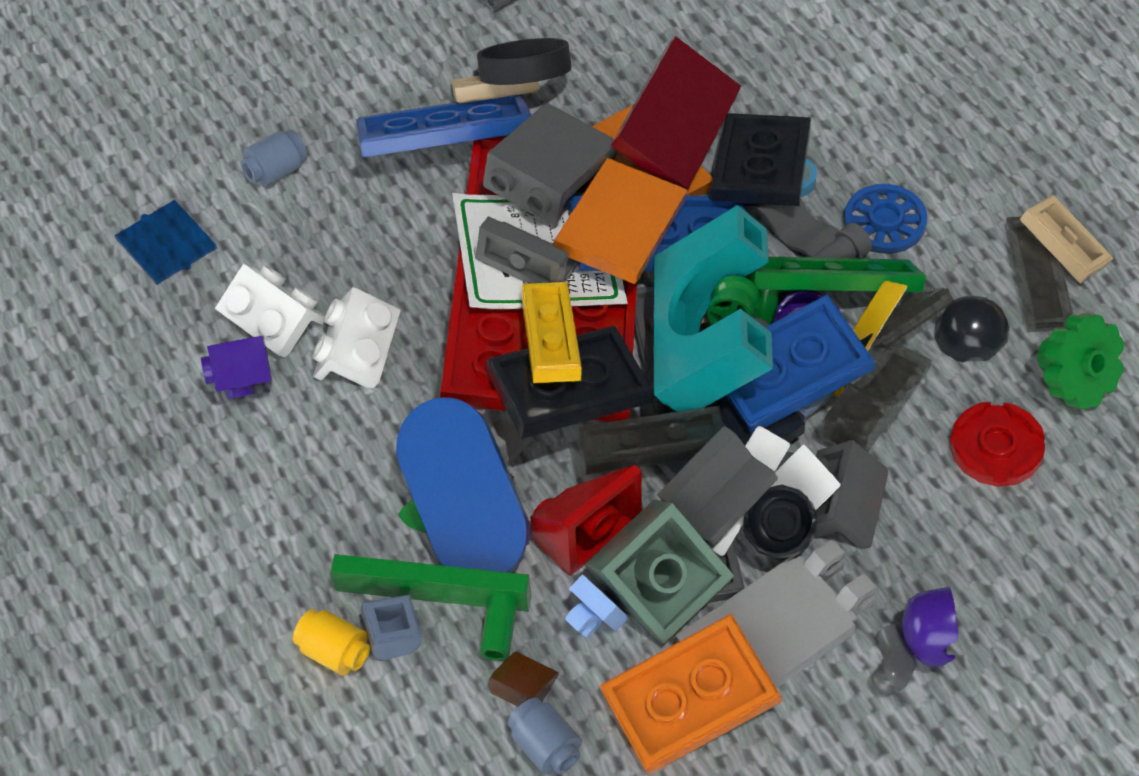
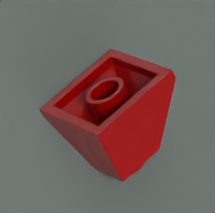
M632 465L566 488L555 498L545 499L536 507L533 515L530 516L532 540L569 576H572L642 511V470L636 465Z

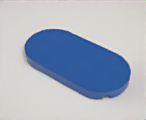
M436 398L420 404L409 413L400 427L396 442V453L400 468L438 560L443 566L514 572L523 559L522 556L525 553L526 545L529 544L530 524L488 422L480 412L467 403L454 398Z

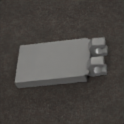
M831 539L815 549L807 560L800 555L796 559L793 557L783 561L677 634L676 643L732 613L775 687L778 688L855 634L854 622L858 620L857 615L875 604L876 598L873 594L877 592V586L863 573L846 584L838 595L825 581L843 570L844 564L840 560L845 557V552Z

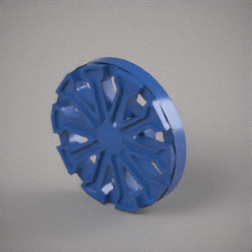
M875 184L862 188L849 199L845 208L844 224L845 226L849 223H856L859 226L867 225L863 229L869 236L877 232L875 240L871 239L872 252L897 253L906 251L916 245L923 237L927 225V211L920 198L908 189L892 184ZM883 194L887 196V199L880 200L878 196ZM899 197L905 200L901 205L896 202ZM866 198V200L870 201L871 206H868L862 203L861 201H863ZM910 210H916L917 214L905 213H907ZM858 211L864 216H854L852 212ZM906 224H917L919 227L913 229ZM898 232L907 236L908 238L902 240ZM886 234H888L891 240L890 243L884 242Z

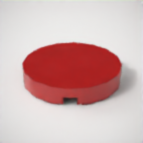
M991 401L981 402L964 410L954 422L950 448L956 464L966 475L976 481L997 487L1017 485L1032 477L1041 466L1045 452V435L1042 426L1033 415L1021 407L1006 402L1003 403V406L991 405Z

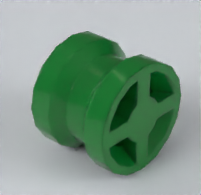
M738 275L726 276L720 279L715 285L713 299L708 306L707 316L709 322L713 325L739 309H742L754 318V310L757 308L760 296L756 285L749 279Z

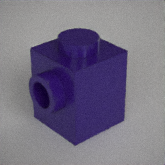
M264 336L207 346L209 356L201 357L206 384L214 383L216 392L227 390L228 399L256 394L254 385L272 382Z

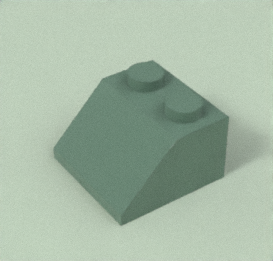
M655 499L584 565L605 591L662 644H665L734 577L731 571L673 503Z

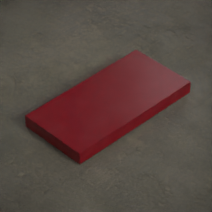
M674 36L667 44L611 146L648 174L688 190L741 85L677 36Z

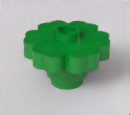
M1091 313L1072 314L1066 320L1065 329L1056 328L1050 337L1043 340L1038 349L1037 361L1039 367L1044 371V380L1049 386L1052 397L1064 399L1067 406L1086 409L1098 407L1102 402L1104 393H1112L1116 390L1118 379L1124 370L1123 363L1118 358L1124 349V341L1119 336V330L1116 325L1105 323L1102 315Z

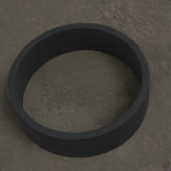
M535 38L510 41L487 47L477 53L480 80L483 83L493 85H515L548 80L564 75L572 68L569 43L563 39Z

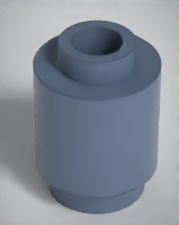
M277 131L243 150L244 159L241 160V168L250 182L255 183L258 181L263 187H266L298 170L301 167V163L307 160V151L303 141L295 131Z
M537 697L531 698L516 708L509 717L508 726L512 730V739L543 774H550L554 771L557 774H562L578 761L580 757L578 750L582 744V739L550 703H542Z

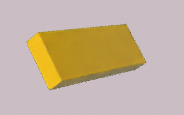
M568 283L522 284V304L533 383L581 381L582 367Z

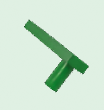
M768 257L769 263L745 276V278L756 285L760 294L757 308L754 310V317L765 320L769 325L772 324L774 310L778 305L780 290L878 291L883 282L889 281L907 285L905 292H923L926 275L909 259Z
M334 554L331 567L336 591L385 597H398L410 594L413 600L487 607L479 653L482 657L493 661H505L510 655L516 611L529 612L532 594L528 574Z

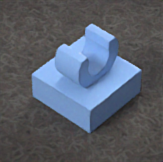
M583 574L569 588L582 602L568 613L565 620L585 638L599 628L602 620L614 631H617L629 619L620 608Z

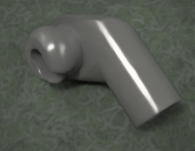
M897 624L888 625L876 634L886 658L882 663V668L873 672L871 680L881 695H890L896 689L898 691L903 690L908 685L916 668L915 657L907 647L904 635Z

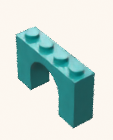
M738 205L654 256V396L685 418L773 369L772 333L742 309L699 332L703 317L708 310L710 301L713 299L715 285L720 279L731 275L745 277L769 263L767 229Z

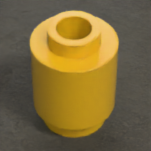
M315 609L308 610L300 618L293 633V643L300 647V652L303 655L341 676L348 674L350 670H359L370 652V645L367 644V632L328 610H321L320 612Z

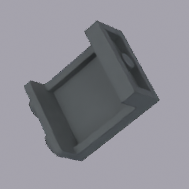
M546 102L488 152L483 185L485 188L547 223L556 225L561 220L566 200L591 177L594 178L607 158L615 161L617 150L611 146L614 139Z

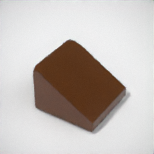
M515 651L489 678L490 692L517 707L534 697L539 698L543 702L559 676V672Z

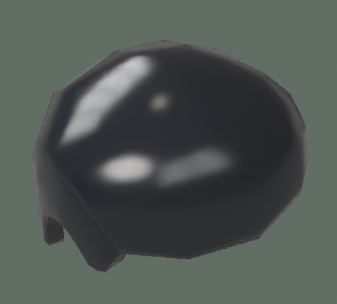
M969 295L953 300L946 307L936 322L934 338L940 350L956 361L964 363L974 357H981L984 361H987L1007 344L1010 326L1003 309L995 301L989 300L986 297Z
M783 484L770 487L744 514L742 531L745 538L759 554L776 560L793 558L806 550L813 541L817 530V513L813 502L801 490Z

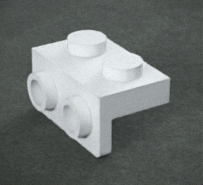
M243 263L215 309L251 336H264L266 347L277 355L286 357L292 351L310 321L322 325L325 315L315 309L318 303L315 298L295 287L293 292L284 287L283 284L286 278L266 265H263L258 270Z
M352 287L341 300L335 298L324 318V323L329 325L327 333L320 338L313 352L312 359L318 361L313 377L322 381L332 371L364 387L374 388L380 381L401 310L355 287Z

